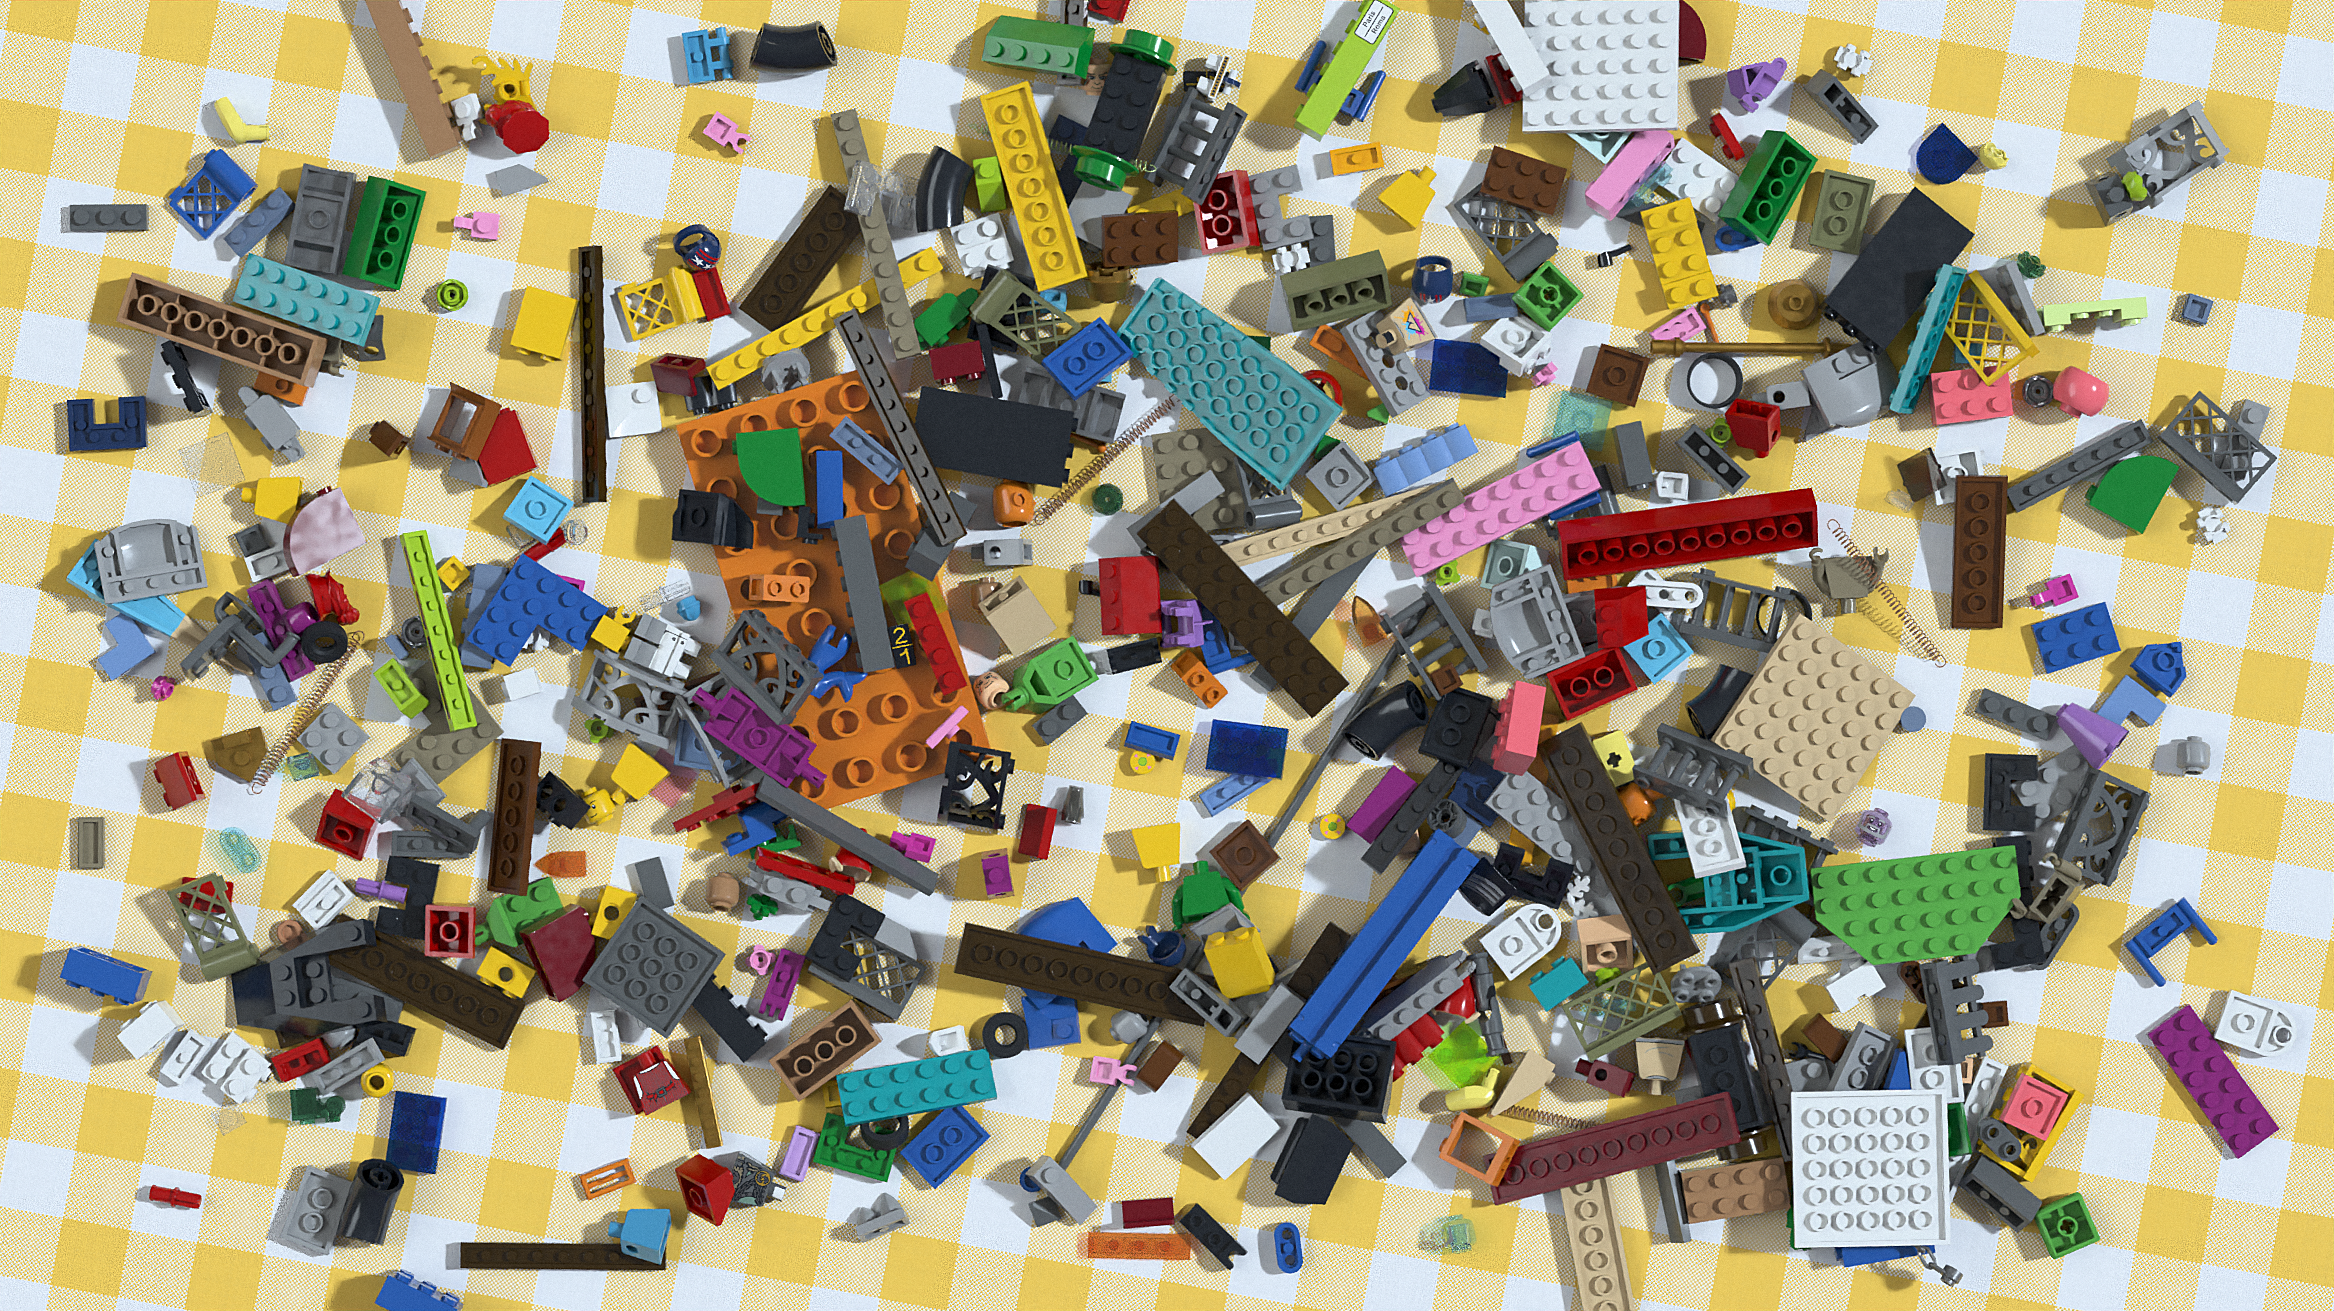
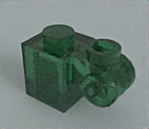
M317 1086L293 1088L290 1090L292 1121L299 1120L300 1125L315 1124V1119L325 1118V1123L341 1121V1114L346 1108L345 1100L341 1096H332L323 1103Z

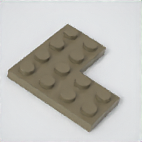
M430 659L412 673L409 678L419 692L430 702V705L422 710V712L431 722V725L391 756L401 768L410 759L414 758L438 785L502 735L504 730L467 685L477 726L472 729L450 732L432 660Z

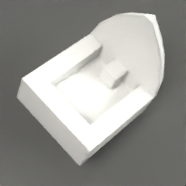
M1660 471L1654 476L1652 488L1659 498L1687 501L1690 481L1689 474Z
M958 1025L933 1032L928 1040V1046L931 1051L937 1056L968 1051L964 1026Z

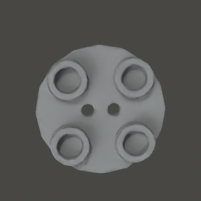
M793 348L764 359L761 380L764 387L771 393L781 394L799 388L801 385H808L806 379L810 373V364L807 357L799 349Z
M1680 964V971L1671 980V992L1674 995V1000L1678 1003H1705L1713 1001L1714 996L1721 989L1722 981L1718 972L1707 965L1705 967L1698 966L1686 969L1685 964Z

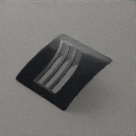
M1485 856L1478 861L1459 887L1465 896L1487 916H1491L1518 891L1499 874Z

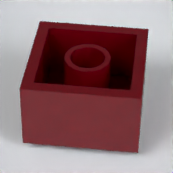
M979 340L929 350L934 381L941 383L942 387L957 384L956 380L966 378L967 382L981 380V375L987 374Z

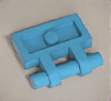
M725 27L716 28L717 38L709 39L707 29L682 33L690 85L716 81L714 73L716 70H722L723 80L733 78L732 68H734V63L730 59L728 47L731 45L730 37H727ZM718 47L720 61L713 62L711 48Z

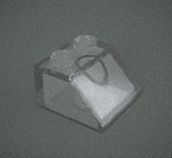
M377 757L365 764L343 791L341 797L382 825L408 809L410 800L414 797L419 785L412 781L408 775L392 767L388 761Z

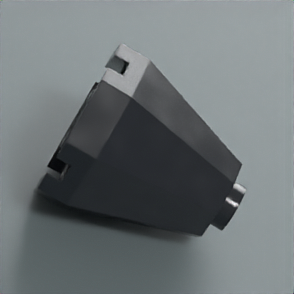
M1477 60L1466 64L1433 93L1435 98L1431 99L1436 113L1441 112L1443 117L1486 113L1497 107L1496 102H1490V98L1494 97L1493 91L1483 69H1476V66L1479 65Z

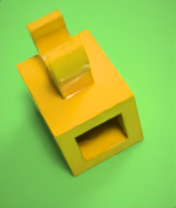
M625 605L619 606L614 619L603 615L591 635L593 639L617 653H620L621 649L626 651L633 638L630 636L632 630L625 627L624 624L633 622L637 617V613L633 611L629 618H625L622 614L626 607Z

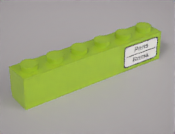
M1363 0L1358 9V12L1361 13L1357 21L1354 19L1350 21L1345 30V33L1348 34L1345 41H1338L1332 51V54L1335 55L1331 63L1326 61L1319 73L1322 76L1318 85L1313 83L1306 94L1309 97L1306 105L1300 104L1293 115L1296 119L1294 124L1296 129L1321 142L1397 17L1400 8L1386 0Z

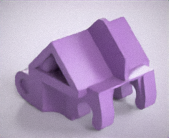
M1776 58L1771 64L1766 61L1741 66L1739 69L1728 71L1727 78L1730 93L1739 99L1738 103L1747 112L1754 113L1759 108V105L1752 100V97L1762 101L1770 96L1787 68L1786 61L1783 58Z
M1199 599L1160 600L1162 625L1160 647L1182 646L1191 648L1204 645L1203 625L1213 623V620H1202L1201 601ZM1171 615L1178 616L1179 631L1176 633H1172Z

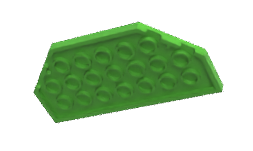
M2015 845L1809 868L1815 920L1872 965L1975 954L2014 906L2012 899H2019L2021 897Z

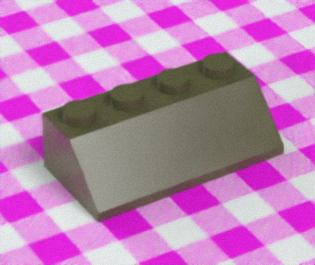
M1379 249L1280 275L1283 296L1294 333L1392 307L1387 269Z

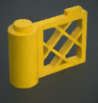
M678 265L668 269L669 274L638 286L636 282L621 286L622 291L617 294L634 342L706 317L689 268ZM662 283L665 294L661 302L649 297L653 286ZM647 289L646 292H645V294L639 292V291H642V290ZM635 293L643 297L637 310L628 306L625 296ZM647 299L659 305L653 318L641 313ZM666 300H668L669 306L665 305ZM663 307L672 312L674 322L665 325L657 321ZM631 312L635 313L634 318H632ZM639 316L651 321L648 330L641 334H638L635 326ZM655 324L660 326L658 328L653 329Z

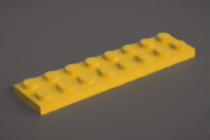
M1025 81L979 96L1038 291L1041 293L1088 278L1030 82Z

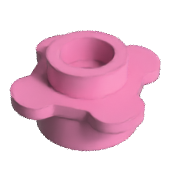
M758 944L754 946V952L746 958L745 963L748 967L756 969L758 974L765 975L768 972L769 965L776 961V956L774 953L767 952L763 945ZM759 957L763 958L762 962L758 961Z

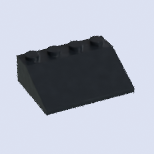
M1348 1035L1331 1058L1320 1060L1308 1051L1302 1061L1298 1062L1292 1055L1301 1044L1293 1040L1281 1098L1285 1110L1386 1124L1391 1100L1397 1048L1396 1041Z

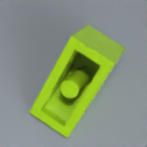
M998 156L973 160L981 213L1006 210Z

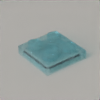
M1562 390L1551 440L1576 430L1583 448L1601 452L1613 402Z

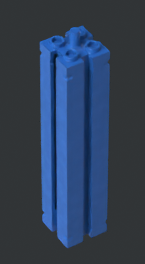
M1439 828L1431 834L1286 1027L1290 1031L1288 1036L1298 1044H1301L1292 1055L1295 1060L1301 1062L1308 1051L1320 1060L1323 1058L1329 1059L1334 1055L1338 1047L1343 1043L1480 859L1464 847L1462 848L1455 840Z

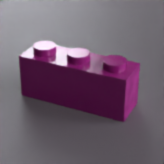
M1392 765L1346 823V826L1371 844L1381 834L1389 820L1391 821L1397 814L1404 801H1407L1413 794L1418 783L1395 765Z

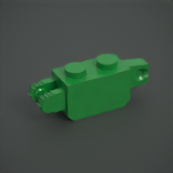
M972 287L968 288L958 297H955L952 293H945L915 319L914 326L921 351L929 346L933 348L935 345L940 348L950 339L948 334L956 328L959 331L969 323L967 317L971 314L968 310L979 297L977 290Z

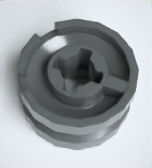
M1441 799L1427 816V823L1433 831L1439 828L1449 837L1456 838L1466 828L1467 817L1456 802L1451 799Z

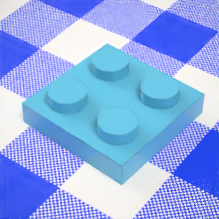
M530 476L504 513L503 519L544 545H547L572 509L574 502L533 476Z
M1659 613L1648 623L1649 635L1623 647L1653 685L1694 652L1662 613Z

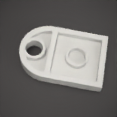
M1537 903L1527 904L1480 938L1479 941L1511 981L1556 946L1561 936V923L1556 913L1549 907ZM1543 914H1549L1553 919L1551 927L1547 929L1541 928L1538 924V919Z
M2230 989L2213 1038L2264 1056L2275 1057L2286 1053L2293 1046L2297 1037V1025L2293 1016L2284 1008ZM2280 1028H2286L2289 1032V1038L2285 1042H2279L2276 1038V1033Z

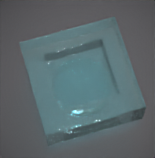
M312 751L287 757V765L295 782L319 776V767Z

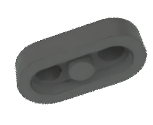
M1986 1117L1979 1122L1977 1126L1978 1137L1998 1158L2011 1162L2019 1157L2021 1143L1999 1120L1993 1117ZM1995 1128V1134L1990 1136L1989 1131ZM2012 1145V1151L2007 1153L2006 1148Z

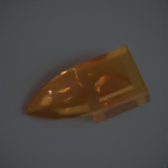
M1357 595L1354 596L1352 618L1363 647L1366 648L1388 638L1379 624L1380 619L1375 609L1363 598Z
M586 851L554 852L542 857L535 863V866L552 876L586 877Z

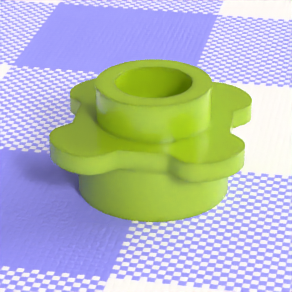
M1717 418L1715 424L1705 430V434L1720 448H1724L1726 442L1730 438H1734L1723 418ZM1718 431H1722L1723 434L1721 436L1718 435Z
M1456 560L1435 569L1437 576L1435 582L1437 585L1443 586L1448 582L1458 583L1460 581V575L1457 573L1456 568L1458 562ZM1445 570L1449 571L1448 575L1444 574Z
M599 718L594 720L588 719L584 724V727L588 729L591 735L590 741L593 743H598L600 739L605 737L611 738L614 730L605 725V721ZM598 726H601V731L597 730Z
M1613 967L1596 970L1597 980L1595 981V986L1599 987L1621 974L1620 969ZM1613 986L1607 988L1606 990L1612 991Z

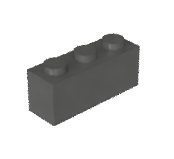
M1695 424L1691 425L1675 442L1689 458L1730 496H1733L1751 477Z
M1984 1154L1980 1155L1968 1166L1958 1183L1959 1186L2017 1233L2032 1222L2043 1203Z

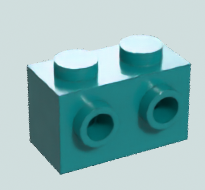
M1562 955L1551 963L1553 968L1546 973L1541 970L1530 978L1531 983L1527 986L1546 1012L1589 983L1570 956L1565 959Z

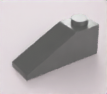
M1820 69L1803 87L1815 102L1858 143L1863 144L1878 128L1879 125L1834 75Z
M1187 968L1183 969L1169 987L1225 1037H1234L1242 1025H1245L1250 1018L1234 1002Z

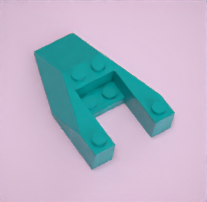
M1682 830L1652 832L1648 835L1649 853L1653 860L1689 857ZM1737 831L1746 867L1703 877L1706 905L1678 907L1691 934L1736 931L1809 900L1804 847Z

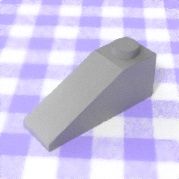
M1041 1155L1025 1173L1080 1226L1097 1208V1205L1070 1175L1049 1156Z

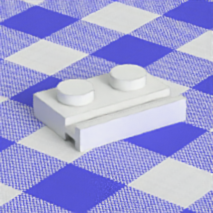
M328 869L292 906L300 912L315 930L326 927L356 896L332 870Z

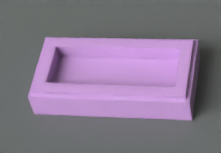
M796 1125L779 1174L803 1182L821 1133Z

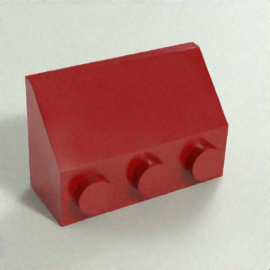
M1236 169L1218 173L1202 206L1193 202L1202 255L1259 247L1260 241L1247 170Z
M1158 556L1099 558L1102 636L1162 633Z
M1619 647L1601 649L1546 674L1566 724L1630 696L1638 690Z

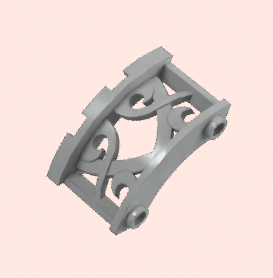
M2199 100L2173 114L2170 118L2148 130L2138 139L2127 144L2106 159L2111 168L2116 166L2122 177L2129 171L2133 172L2132 166L2139 170L2137 175L2141 177L2144 174L2149 175L2145 181L2146 187H2148L2150 182L2156 185V189L2152 194H2149L2147 191L2145 200L2138 201L2140 203L2138 205L2140 210L2148 205L2150 209H2153L2164 201L2162 196L2208 166H2211L2212 169L2218 167L2225 162L2223 157L2231 152L2228 147L2224 146L2201 109L2204 107ZM2192 117L2203 133L2195 135ZM2173 130L2179 131L2178 137L2185 135V139L2174 141L2171 139L2170 134ZM2158 137L2164 143L2171 146L2185 144L2183 158L2177 171H2166L2151 167L2157 158L2158 149L2155 139ZM2206 137L2215 151L2206 158L2200 155V150L2208 147L2205 145L2195 146V140ZM2144 149H2148L2151 152V157L2146 164L2143 161L2147 157L2142 156ZM2192 160L2200 164L2188 171ZM2162 179L2175 180L2163 188Z
M605 648L604 652L595 649L593 654L596 657L579 697L574 695L571 705L591 718L596 717L605 721V725L622 733L626 730L630 734L637 735L639 740L668 749L672 741L670 736L679 718L675 709L678 703L675 698L670 711L658 709V705L666 704L670 701L662 699L661 694L663 691L671 692L676 696L679 694L682 696L689 692L684 688L685 684L673 678L667 681L645 672L620 659V654L611 649ZM607 664L613 668L611 675L605 671ZM621 670L630 675L620 677ZM603 673L605 680L608 682L607 684L601 681ZM636 683L643 694L647 707L635 708L629 711L625 717L620 716V701L612 690L623 685ZM648 683L653 684V685L658 686V687H656V688L652 691L651 688L649 687ZM606 695L613 701L611 709H607L605 706L606 701H610V699L605 697ZM637 713H649V716H642L644 719L643 723H638L635 719ZM660 715H667L660 732Z
M719 670V675L682 696L680 694L677 695L675 698L678 706L675 709L682 721L687 720L704 749L712 766L710 774L716 784L721 782L727 790L730 788L731 783L750 773L756 766L721 741L715 739L705 730L703 731L699 722L706 721V724L711 717L709 712L702 708V712L697 715L689 706L692 703L691 698L699 687L710 693L724 685L715 696L718 700L720 698L723 700L732 686L744 693L722 670ZM714 749L722 752L719 757H717ZM736 755H739L740 763L725 771L723 767L724 762L729 759L731 761L730 766H733L736 762Z

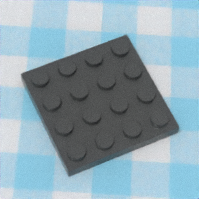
M641 895L585 975L583 981L668 1039L726 953Z

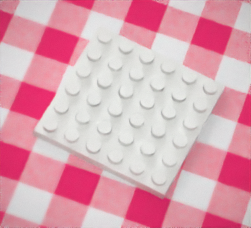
M1525 0L1524 30L1550 73L1553 82L1527 97L1523 93V134L1678 130L1679 0Z
M1947 1089L1790 1092L1795 1248L1951 1245Z

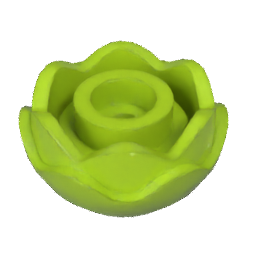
M2136 171L2127 172L2121 182L2129 199L2132 201L2145 200L2147 189L2142 185V177L2137 175Z
M447 279L436 290L438 304L448 311L459 310L467 303V287L456 279ZM451 293L455 294L453 298L450 296Z

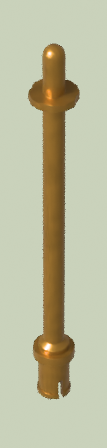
M1674 337L1673 340L1651 339L1650 352L1653 356L1673 355L1674 358H1679L1684 352L1822 353L1823 358L1826 359L1830 357V353H1838L1852 345L1849 343H1830L1829 337H1824L1822 343L1684 342L1680 337Z

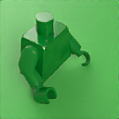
M1207 861L1193 863L1194 875L1183 878V884L1178 886L1171 901L1173 924L1176 925L1172 931L1182 929V924L1199 922L1230 902L1250 920L1249 914L1243 910L1245 906L1238 888L1228 878L1221 877L1219 871L1209 872Z

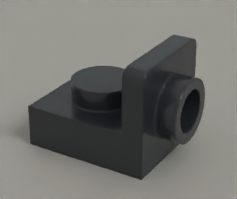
M799 506L797 537L802 538V543L817 545L818 540H824V535L809 533V528L814 529L815 513H811V507Z

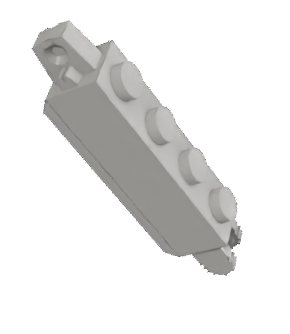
M1461 949L1448 958L1444 955L1438 956L1387 997L1375 1004L1373 1008L1366 1011L1364 1015L1365 1023L1361 1026L1362 1029L1354 1036L1390 1041L1464 985L1462 980L1476 969V964L1474 961L1469 960L1456 969L1466 959L1467 954Z

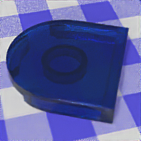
M1941 123L1919 146L1916 153V166L1921 176L1928 182L1936 185H1946L1959 179L1979 158L1948 127Z

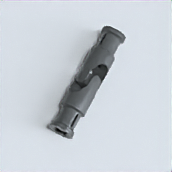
M1488 952L1467 956L1466 961L1471 960L1476 964V969L1471 973L1470 981L1476 1001V1010L1481 1014L1478 1019L1481 1034L1485 1037L1488 1050L1486 1058L1504 1055L1509 1052L1505 1048L1502 1036L1504 1028L1499 1004L1496 999L1493 975L1489 973L1486 959ZM1485 1011H1492L1490 1019L1486 1016Z

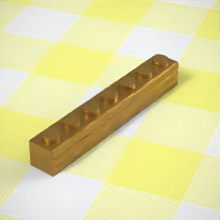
M701 1035L685 1038L684 1044L706 1149L723 1146Z

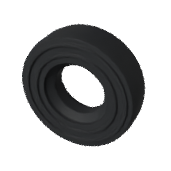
M320 621L311 624L304 630L301 637V647L308 659L318 663H330L340 659L346 653L348 637L344 628L339 624L330 621ZM321 637H330L335 641L329 647H318L315 645L316 639Z
M1000 1012L987 1020L983 1027L982 1039L986 1049L994 1056L1011 1058L1018 1055L1025 1048L1028 1041V1030L1025 1022L1018 1015L1011 1012ZM1002 1025L1011 1026L1015 1031V1039L1009 1045H1002L995 1038L997 1028Z

